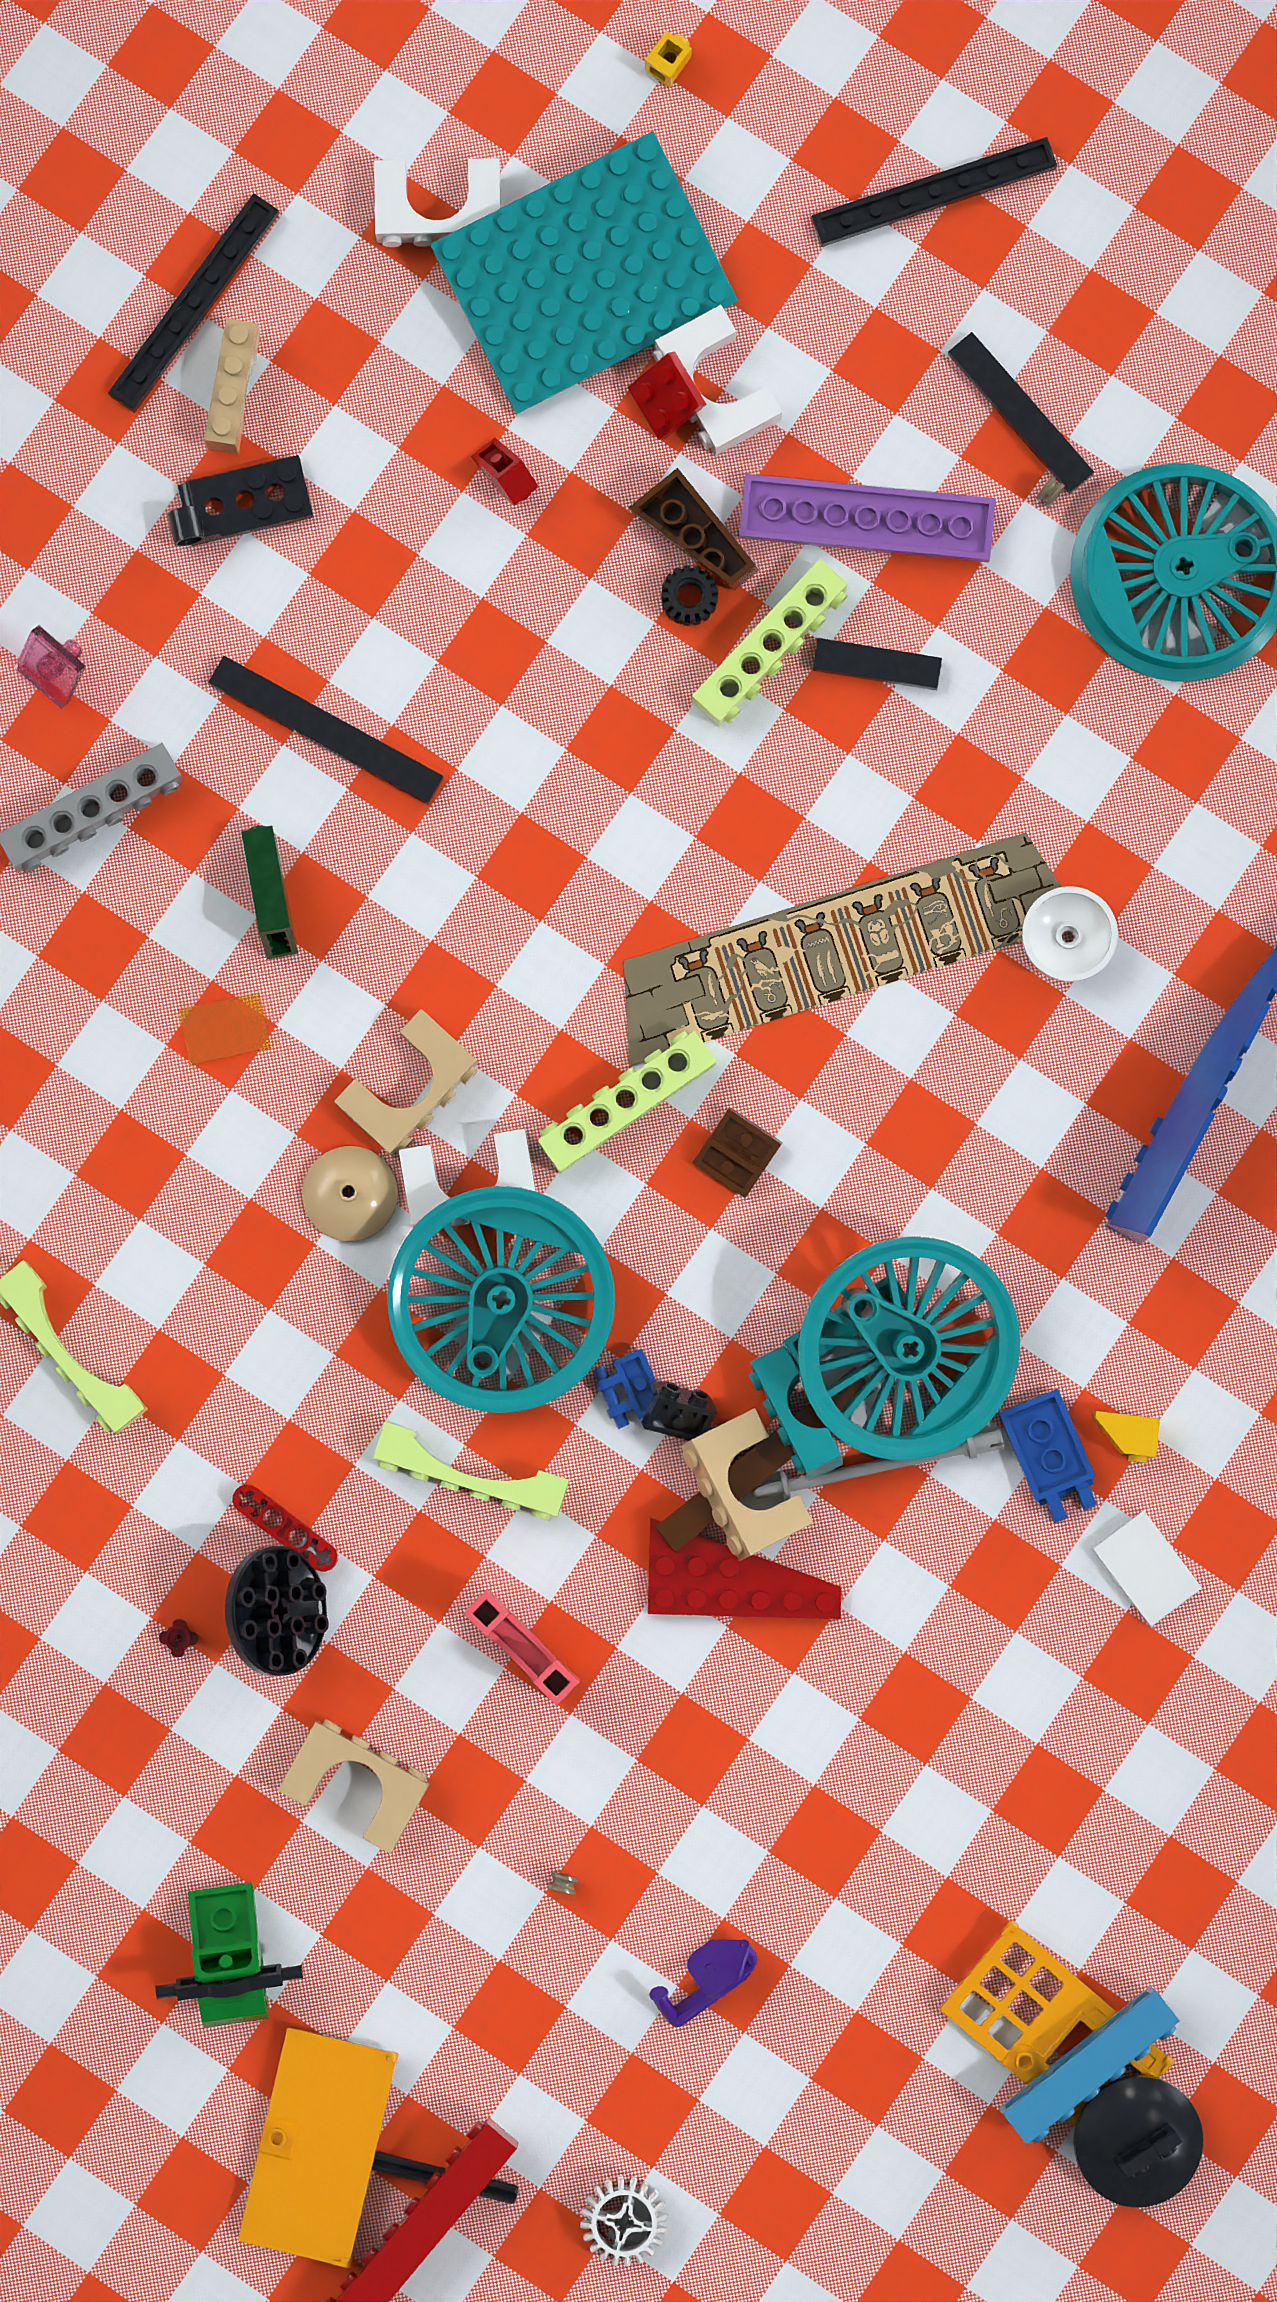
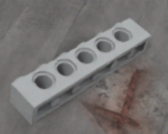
M162 742L0 832V844L18 873L23 870L25 873H28L41 865L40 861L50 855L57 857L68 851V845L78 839L80 842H84L97 834L96 829L105 824L110 827L121 822L125 818L123 814L132 809L140 811L152 804L151 799L162 793L163 796H167L180 788L179 783L184 780ZM153 773L155 775V781L151 786L143 787L139 784L140 777L143 774ZM118 788H124L128 792L126 799L122 802L112 801V793ZM92 803L98 804L100 810L95 817L89 818L84 816V810L87 805ZM62 819H70L72 821L71 829L66 833H59L56 830L58 822ZM33 835H43L44 842L39 848L29 847V840Z

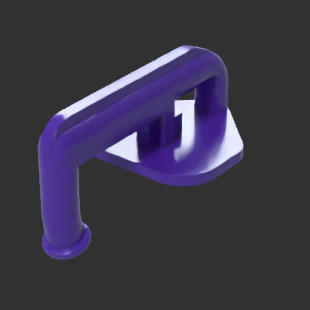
M710 1940L693 1952L687 1962V1969L699 1986L698 1990L676 2006L669 2000L668 1989L663 1986L654 1987L649 1993L650 1999L654 2001L656 2007L669 2024L673 2027H680L745 1981L757 1964L756 1952L747 1940Z

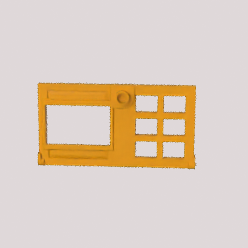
M1011 1920L1000 1932L999 1938L939 2009L1028 2085L1050 2067L1045 2061L1080 2020L1091 2030L1095 2031L1117 2012L1021 1930L1014 1920ZM1013 1942H1017L1035 1958L1034 1962L1022 1976L1016 1974L1000 1960L1001 1956ZM993 1966H996L1015 1983L1000 2001L980 1984V1981ZM1042 1966L1063 1982V1985L1049 2001L1028 1984ZM973 1990L994 2007L980 2025L959 2008ZM1022 1990L1043 2007L1029 2025L1008 2009V2006ZM1001 2015H1004L1022 2031V2034L1009 2049H1006L987 2033ZM1151 2044L1149 2046L1151 2050L1145 2057L1138 2061L1133 2059L1130 2063L1143 2075L1159 2078L1161 2074L1164 2075L1171 2067L1174 2059L1168 2054L1163 2053L1154 2044ZM1084 2100L1073 2107L1075 2112L1067 2119L1074 2126L1086 2103Z

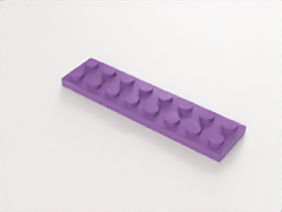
M745 474L739 538L989 563L996 498Z

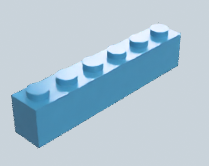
M1149 1986L998 2109L1027 2145L1031 2141L1037 2143L1049 2133L1048 2128L1057 2120L1059 2123L1067 2120L1075 2112L1073 2107L1082 2100L1088 2102L1100 2092L1098 2087L1108 2079L1112 2082L1119 2078L1126 2070L1124 2066L1133 2059L1138 2061L1145 2057L1151 2050L1149 2046L1157 2039L1162 2041L1172 2035L1176 2030L1175 2025L1180 2020L1158 1992Z

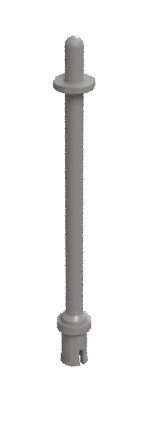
M997 1429L996 1431L974 1435L958 1447L929 1458L917 1460H890L883 1458L833 1469L810 1481L807 1480L806 1476L787 1479L786 1474L782 1472L780 1473L781 1481L757 1486L753 1489L752 1494L755 1498L760 1499L784 1493L785 1500L791 1498L790 1492L961 1454L973 1459L977 1458V1454L999 1449L1003 1450V1438L1000 1429Z

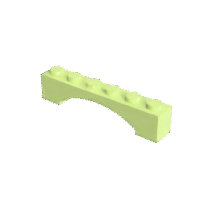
M21 1261L0 1279V1303L6 1309L11 1306L19 1315L15 1319L17 1324L26 1334L32 1331L39 1341L35 1343L36 1347L46 1358L52 1356L59 1364L55 1370L66 1383L72 1380L79 1390L75 1394L87 1408L92 1405L99 1413L96 1420L104 1430L109 1432L112 1429L114 1433L119 1434L146 1412L148 1408L128 1384L124 1383L121 1387H116L102 1381L84 1369L69 1354L57 1337L46 1312L43 1290L48 1286L28 1262Z
M385 1421L373 1457L380 1460L378 1467L397 1473L399 1466L411 1470L409 1477L425 1482L428 1481L429 1476L440 1479L441 1487L458 1492L459 1486L472 1490L470 1494L472 1497L489 1501L490 1496L502 1499L501 1506L519 1511L520 1506H525L533 1509L532 1516L550 1521L551 1515L558 1517L568 1487V1479L538 1470L535 1477L514 1481L489 1480L470 1476L445 1465L432 1456L416 1440V1431Z

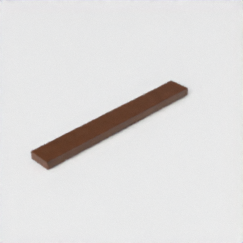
M856 1367L852 1368L849 1372H847V1373H846L844 1376H842L841 1378L845 1377V1376L848 1375L849 1373H851V1372H853L854 1370H856ZM864 1377L831 1397L840 1411L865 1384L866 1380ZM872 1390L867 1397H869L875 1391ZM810 1403L794 1415L795 1419L805 1426L827 1428L816 1415ZM777 1430L729 1467V1487L738 1501L795 1455L790 1444L787 1446L783 1445ZM699 1491L655 1528L674 1552H676L715 1521L712 1515L713 1509L708 1499Z

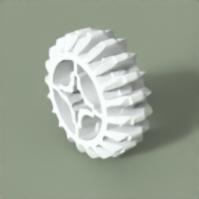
M622 2175L618 2176V2186L613 2187L610 2178L606 2179L607 2191L605 2192L600 2186L596 2185L594 2191L599 2198L596 2199L588 2195L586 2202L593 2206V2208L585 2207L581 2210L582 2215L590 2217V2219L580 2222L581 2228H591V2231L583 2235L584 2241L595 2239L596 2241L590 2246V2251L596 2252L600 2247L603 2248L600 2254V2260L602 2261L607 2258L609 2253L613 2254L612 2265L617 2266L619 2256L625 2257L624 2263L626 2267L631 2265L630 2256L635 2255L639 2264L643 2263V2255L641 2253L643 2250L652 2257L655 2252L650 2244L653 2243L659 2247L663 2244V2241L656 2236V2233L667 2234V2227L658 2223L668 2221V2214L657 2213V2211L665 2207V2202H653L659 2195V2192L655 2189L647 2195L645 2192L648 2189L649 2183L646 2181L641 2184L640 2189L636 2188L637 2178L634 2176L630 2179V2186L624 2185V2177ZM625 2195L622 2206L619 2209L600 2210L609 2199ZM634 2198H638L647 2206L652 2222L645 2221L644 2218L634 2213ZM629 2206V2220L633 2219L634 2222L633 2224L627 2223L626 2228L623 2229L622 2236H620L621 2227H619V2222H615V2219L622 2218L626 2207ZM597 2220L604 2221L605 2224L615 2229L614 2244L608 2242L602 2236ZM648 2232L639 2243L623 2247L630 2233Z

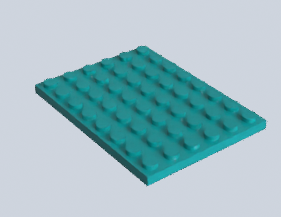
M654 131L430 244L516 415L655 345L656 339L719 305H722L723 309L738 302Z

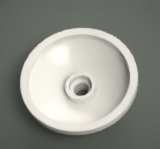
M1060 887L1043 894L1028 910L1022 927L1023 946L1031 963L1044 975L1059 981L1075 982L1094 976L1108 964L1117 946L1118 928L1112 910L1101 897L1080 887ZM1065 932L1071 933L1073 941L1070 943L1065 942L1062 939V934Z

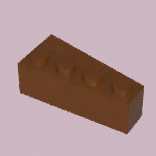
M678 468L628 507L633 515L734 591L759 571L756 564Z

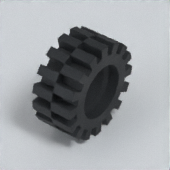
M684 565L683 569L678 567L674 569L673 574L669 573L666 581L663 582L661 593L663 609L666 610L669 618H674V622L678 624L683 622L684 626H690V623L699 625L702 620H708L710 614L714 613L718 601L716 581L714 577H710V573L707 570H700L701 567L695 565V568H690V565ZM692 584L700 589L702 599L696 606L687 607L679 602L677 593L682 586Z

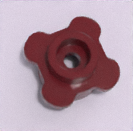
M176 1619L173 1621L172 1627L160 1633L159 1640L171 1649L172 1656L179 1658L184 1655V1651L190 1645L197 1643L198 1636L196 1633L190 1632L183 1619ZM177 1635L182 1637L181 1641H176Z

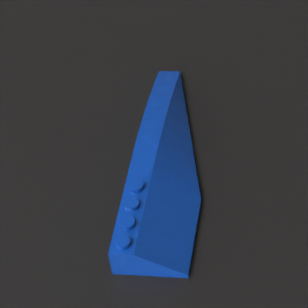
M1277 947L1247 982L1208 1038L1164 1117L1158 1116L1149 1131L1150 1134L1154 1135L1148 1146L1144 1144L1141 1146L1134 1161L1139 1163L1134 1174L1130 1172L1126 1174L1119 1188L1124 1191L1119 1202L1113 1200L1104 1216L1109 1219L1106 1224L1107 1228L1137 1244H1141L1151 1237L1215 1116L1213 1110L1217 1109L1228 1091V1087L1225 1085L1229 1081L1231 1082L1243 1060L1240 1057L1248 1051L1271 1006L1268 1002H1271L1277 993Z

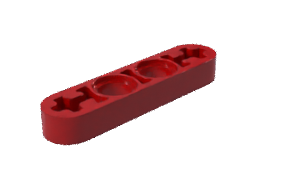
M242 1485L235 1490L232 1498L234 1507L282 1545L301 1553L310 1562L312 1568L317 1571L327 1572L336 1566L339 1555L334 1546L261 1490L252 1485ZM253 1491L252 1499L259 1505L262 1504L263 1499L268 1502L260 1510L257 1519L252 1515V1513L257 1511L254 1507L246 1505L243 1508L240 1505L242 1503V1499L239 1497L241 1492L249 1493ZM270 1509L278 1510L282 1516L280 1525L275 1528L268 1527L264 1522V1515ZM300 1528L307 1534V1542L302 1547H294L289 1541V1535L294 1529ZM314 1538L319 1541L314 1546L319 1551L324 1552L326 1549L331 1551L329 1558L332 1562L329 1565L323 1563L319 1566L316 1563L318 1557L313 1552H310L308 1557L303 1554L311 1546Z

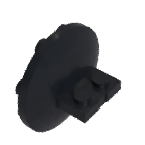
M268 1546L251 1552L239 1563L227 1588L225 1620L230 1641L238 1656L248 1667L266 1676H286L303 1669L317 1653L324 1633L329 1626L326 1586L321 1582L316 1570L310 1566V1562L294 1549L284 1546ZM319 1601L322 1604V1614H319Z
M1126 2076L1102 2086L1100 2092L1093 2099L1085 2103L1075 2125L1073 2138L1074 2154L1083 2177L1102 2197L1122 2206L1150 2207L1174 2197L1194 2176L1203 2151L1202 2125L1198 2113L1190 2100L1172 2084L1153 2076Z

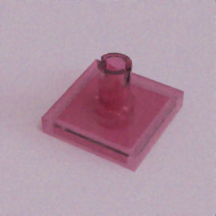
M38 625L31 630L15 669L62 709L70 702L86 665L78 659L82 654V650L77 642L70 639L62 645Z

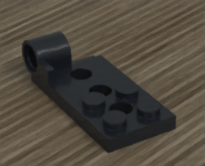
M299 455L198 478L177 485L182 507L174 509L167 514L175 546H196L314 518ZM273 486H280L285 490L283 498L279 501H272L267 497L268 490ZM243 493H249L254 497V502L249 508H241L237 505V498ZM213 500L222 502L224 505L223 511L215 516L208 514L206 507L209 502Z

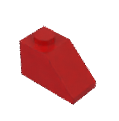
M493 438L471 456L499 493L514 506L526 500L539 487L523 461L497 438Z

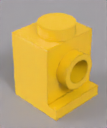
M666 30L645 59V71L670 88L678 74L692 57L690 43L679 34L672 35ZM671 56L675 58V61L671 64L665 58Z

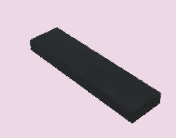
M818 638L813 671L937 691L942 658Z

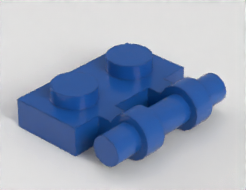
M643 1349L613 1361L617 1370L615 1375L609 1377L604 1366L593 1370L597 1383H595L598 1393L602 1392L609 1408L606 1410L609 1418L614 1419L618 1429L630 1424L625 1414L629 1410L634 1409L638 1420L643 1419L654 1397L651 1385L656 1379ZM619 1383L623 1384L629 1400L620 1403L613 1387Z

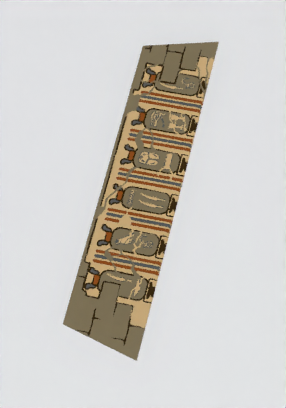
M1022 833L625 960L624 976L629 1064L633 1066L645 1062L644 1059L658 1049L662 1053L673 1046L670 1041L683 1031H686L688 1035L695 1031L704 1043L1022 941V927L1030 907L1043 894L1060 888L1061 885L1027 833Z

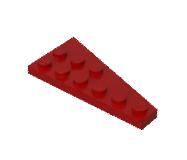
M650 1517L648 1614L841 1619V1586L755 1555L739 1561L737 1556L730 1551L728 1545L700 1535H696L678 1551L674 1552L655 1528L662 1521Z

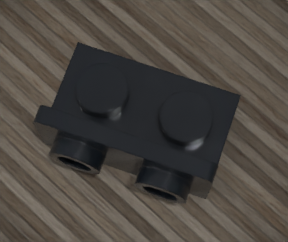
M653 1381L651 1390L654 1397L641 1421L644 1429L688 1441L708 1431L717 1412L707 1393L697 1389L693 1391L683 1389L672 1382L661 1383Z

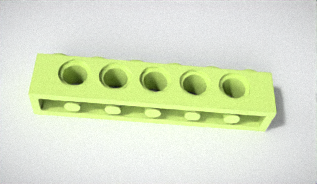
M819 559L692 695L691 702L718 727L724 721L730 724L741 711L738 706L746 698L751 701L762 689L760 683L768 675L770 678H773L784 665L781 660L788 653L794 655L803 646L805 641L802 638L809 630L813 633L816 632L826 620L823 615L831 607L836 610L845 601L848 583ZM811 593H817L822 597L823 602L818 606H812L807 603L806 596ZM789 616H796L801 620L802 625L796 629H791L786 626L784 620ZM771 638L776 639L781 647L777 651L770 652L764 648V641ZM748 661L755 662L759 666V671L752 675L746 674L742 670V665ZM732 684L738 689V693L734 697H725L720 691L722 686Z
M683 1031L670 1041L673 1046L662 1053L660 1049L654 1051L644 1059L646 1062L645 1066L637 1071L634 1067L630 1068L618 1077L620 1083L610 1089L606 1085L592 1095L595 1101L585 1108L582 1104L577 1105L566 1113L568 1119L559 1126L556 1122H553L540 1132L542 1138L538 1140V1143L560 1174L716 1065V1060L695 1031L689 1035L686 1031ZM674 1055H680L685 1058L687 1066L682 1071H673L668 1065L669 1059ZM649 1073H654L659 1076L661 1084L657 1089L648 1090L642 1084L643 1077ZM624 1091L630 1092L635 1098L634 1104L629 1108L620 1107L616 1102V1097L619 1093ZM595 1110H603L608 1114L609 1119L604 1126L598 1127L591 1123L590 1116ZM570 1128H577L582 1132V1140L576 1145H570L564 1140V1134Z

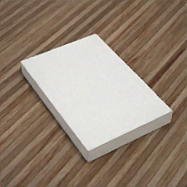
M1144 1510L1092 1548L1150 1627L1202 1589Z

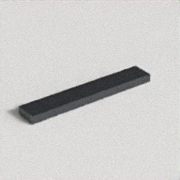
M973 332L948 351L949 357L1050 473L1056 477L1057 481L1060 484L1064 483L1066 485L1064 489L1069 494L1094 475L1092 468Z

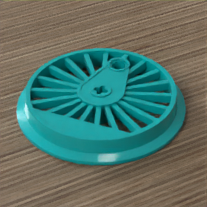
M1191 463L1162 464L1127 476L1109 488L1096 501L1083 520L1075 539L1071 557L1070 578L1075 605L1081 620L1094 640L1107 654L1129 669L1148 677L1173 682L1199 681L1217 677L1241 666L1265 646L1277 629V517L1275 513L1244 482L1230 474L1208 466ZM1179 483L1180 536H1177L1161 485ZM1188 484L1206 487L1191 535H1187ZM1150 488L1153 489L1169 540L1137 498V494ZM1213 490L1231 498L1206 533L1198 535ZM1128 500L1162 546L1120 517L1115 511ZM1236 503L1249 513L1250 517L1229 532L1214 534ZM1106 521H1111L1154 553L1109 539L1104 528ZM1256 522L1264 539L1258 540L1253 534L1242 531ZM1235 546H1246L1250 551V556H1239L1235 551ZM1268 547L1271 564H1253L1259 555L1260 549ZM1112 550L1152 563H1116ZM1179 564H1181L1183 568H1189V571L1186 575H1184L1183 571L1177 572ZM1119 572H1150V574L1122 582ZM1239 573H1272L1271 589L1268 591L1231 578ZM1152 583L1151 587L1131 601H1128L1126 590ZM1222 585L1267 600L1262 615L1259 617L1218 586ZM1157 592L1159 594L1158 598L1136 625L1132 609ZM1208 592L1255 626L1241 638ZM1198 598H1201L1233 644L1216 651ZM1166 599L1169 603L1152 651L1143 646L1140 632ZM1190 602L1207 651L1205 655L1188 657V603ZM1176 603L1180 604V656L1160 653Z
M509 1186L485 1187L467 1191L444 1201L427 1213L410 1231L396 1255L390 1274L387 1295L388 1314L394 1339L402 1356L414 1373L429 1388L456 1404L479 1411L495 1413L517 1412L541 1406L555 1400L579 1383L596 1363L606 1345L611 1331L615 1308V1290L608 1259L598 1239L586 1223L572 1210L549 1196L536 1191ZM458 1217L471 1221L487 1269L481 1266L450 1222ZM480 1224L497 1230L496 1266L493 1265ZM444 1228L479 1275L476 1276L430 1244L429 1241ZM503 1231L517 1235L508 1266H504ZM523 1237L535 1240L536 1242L519 1267L515 1269L514 1266ZM544 1243L560 1248L526 1275L523 1274ZM425 1249L472 1281L473 1284L471 1285L416 1268V1261L422 1250ZM569 1251L582 1254L587 1263L530 1283L531 1279ZM589 1271L592 1277L594 1289L592 1292L533 1293V1290ZM412 1275L470 1292V1294L408 1295ZM500 1291H505L506 1298L510 1299V1301H504L502 1306L496 1305V1299L492 1297L493 1294L499 1295ZM594 1300L592 1319L589 1320L533 1303V1301ZM469 1302L467 1306L412 1324L409 1304ZM535 1311L589 1329L579 1347L530 1312ZM469 1313V1318L429 1348L424 1349L417 1337L416 1331ZM528 1320L575 1354L560 1368L525 1321ZM468 1328V1340L448 1368L444 1370L431 1358V1355ZM520 1330L523 1331L554 1372L536 1383L518 1336ZM514 1343L528 1385L507 1389L506 1353L511 1344ZM478 1352L489 1353L492 1362L486 1367L477 1366L473 1358ZM466 1354L468 1369L474 1374L471 1384L452 1375ZM499 1366L500 1389L478 1386L481 1377L490 1376Z
M921 1236L899 1237L875 1243L853 1254L837 1266L827 1276L813 1296L803 1319L798 1343V1364L802 1385L809 1403L823 1424L849 1446L871 1456L890 1460H917L936 1456L958 1447L966 1442L968 1438L976 1435L994 1417L1008 1396L1014 1382L1020 1356V1331L1016 1310L1009 1293L995 1272L973 1253L958 1245L936 1238ZM910 1257L905 1305L902 1308L892 1260ZM919 1258L936 1260L935 1265L913 1313ZM881 1263L884 1264L891 1302L881 1297L867 1272L868 1269ZM949 1264L961 1271L959 1275L924 1314L945 1265ZM860 1275L869 1291L859 1287L849 1290L845 1288ZM970 1278L980 1292L931 1322ZM840 1294L843 1295L841 1300L842 1311L847 1317L830 1310ZM859 1300H866L865 1309L862 1312L855 1313L854 1307ZM986 1302L990 1313L989 1318L937 1331L980 1303ZM826 1318L854 1328L861 1338L821 1335L824 1321ZM990 1327L993 1329V1334L983 1345L941 1343L940 1341ZM905 1342L911 1345L909 1350H905L902 1347ZM819 1344L868 1347V1350L819 1362ZM941 1351L976 1354L965 1365L942 1356ZM874 1358L827 1388L825 1387L821 1375L822 1371ZM939 1362L960 1372L951 1381L935 1366ZM878 1368L840 1411L831 1397ZM930 1372L947 1385L940 1395H938L927 1376ZM885 1376L864 1426L862 1427L849 1420L848 1418ZM896 1378L890 1434L873 1431ZM917 1379H921L933 1400V1403L925 1413H923ZM907 1380L916 1423L906 1434H900L905 1381Z

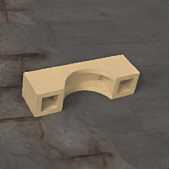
M226 318L204 437L205 444L209 450L239 455L244 427L246 392L250 373L256 362L261 335L257 323Z

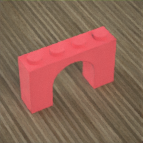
M486 1590L463 1613L486 1637H490L556 1706L580 1682V1679L490 1590Z

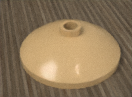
M344 1146L326 1152L313 1163L303 1183L302 1198L307 1216L318 1230L333 1239L354 1242L372 1237L388 1224L397 1206L398 1187L391 1168L379 1155L362 1147ZM347 1186H351L355 1190L354 1195L350 1198L343 1195V1190Z

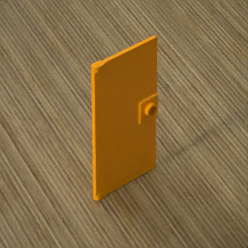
M287 2027L238 2241L330 2263L343 2268H350L399 2053Z

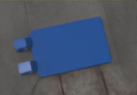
M1058 1389L998 1413L1035 1502H1039L1040 1506L1047 1505L1054 1523L1066 1519L1067 1514L1060 1498L1076 1492L1083 1511L1096 1507L1097 1503L1090 1488L1094 1484L1092 1479L1096 1477Z

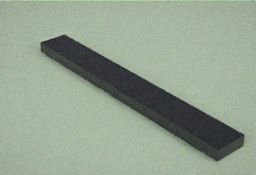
M1045 137L814 214L811 219L821 247L1055 170L1057 163L1048 138Z
M255 193L252 194L108 392L109 396L135 413L279 216L280 212L278 209Z
M224 655L208 682L209 685L428 805L444 779V776Z

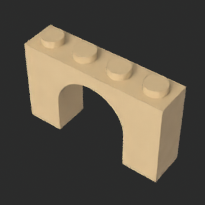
M422 1009L399 1032L431 1065L433 1080L425 1098L411 1107H390L382 1103L355 1078L334 1101L346 1115L391 1156L395 1152L399 1153L400 1149L408 1148L413 1141L410 1136L418 1128L423 1131L435 1118L432 1115L439 1105L443 1108L446 1107L456 1096L453 1090L461 1082L466 1085L478 1072L475 1069L478 1061Z
M755 1408L681 1445L684 1462L693 1470L698 1480L697 1486L700 1493L708 1499L713 1509V1518L723 1528L727 1536L728 1548L737 1556L739 1561L814 1523L799 1494L767 1510L747 1508L732 1494L728 1483V1470L731 1461L739 1452L769 1437Z
M325 1719L323 1723L316 1721L277 1791L307 1806L324 1775L333 1765L344 1761H356L367 1765L376 1773L380 1780L382 1800L363 1839L391 1854L430 1785L429 1782L425 1781L427 1775L412 1766L408 1770L396 1765L399 1759L383 1750L379 1755L369 1750L370 1743L356 1735H353L351 1739L340 1733L342 1727L328 1719Z

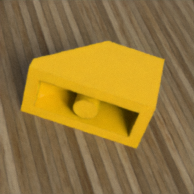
M1099 1411L1093 1412L1092 1419L1120 1454L1128 1455V1461L1147 1463L1148 1458L1156 1457L1160 1419Z

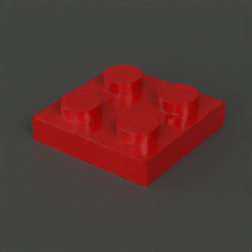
M675 351L667 353L627 387L658 440L669 437L707 405Z

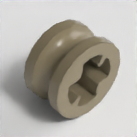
M1052 476L1039 492L1036 499L1039 501L1044 500L1046 502L1045 506L1049 508L1059 497L1066 485L1064 483L1058 484L1056 477Z
M551 1871L550 1876H552L553 1881L548 1883L547 1888L575 1895L574 1884L578 1883L579 1878Z

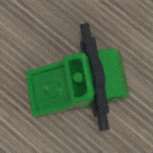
M253 1883L188 1891L194 1976L178 1978L174 1984L156 1985L157 2000L177 1997L178 2001L198 1998L201 2021L204 2028L269 2019L266 1988L282 1986L283 1981L303 1979L302 1964L282 1968L281 1964L264 1966L263 1955L259 1946Z

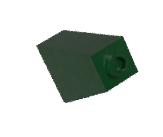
M253 826L249 830L241 831L258 931L267 959L298 954L273 826Z

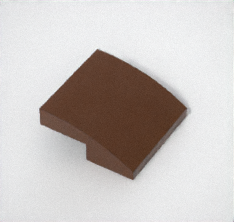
M730 1107L692 1163L746 1198L783 1142Z

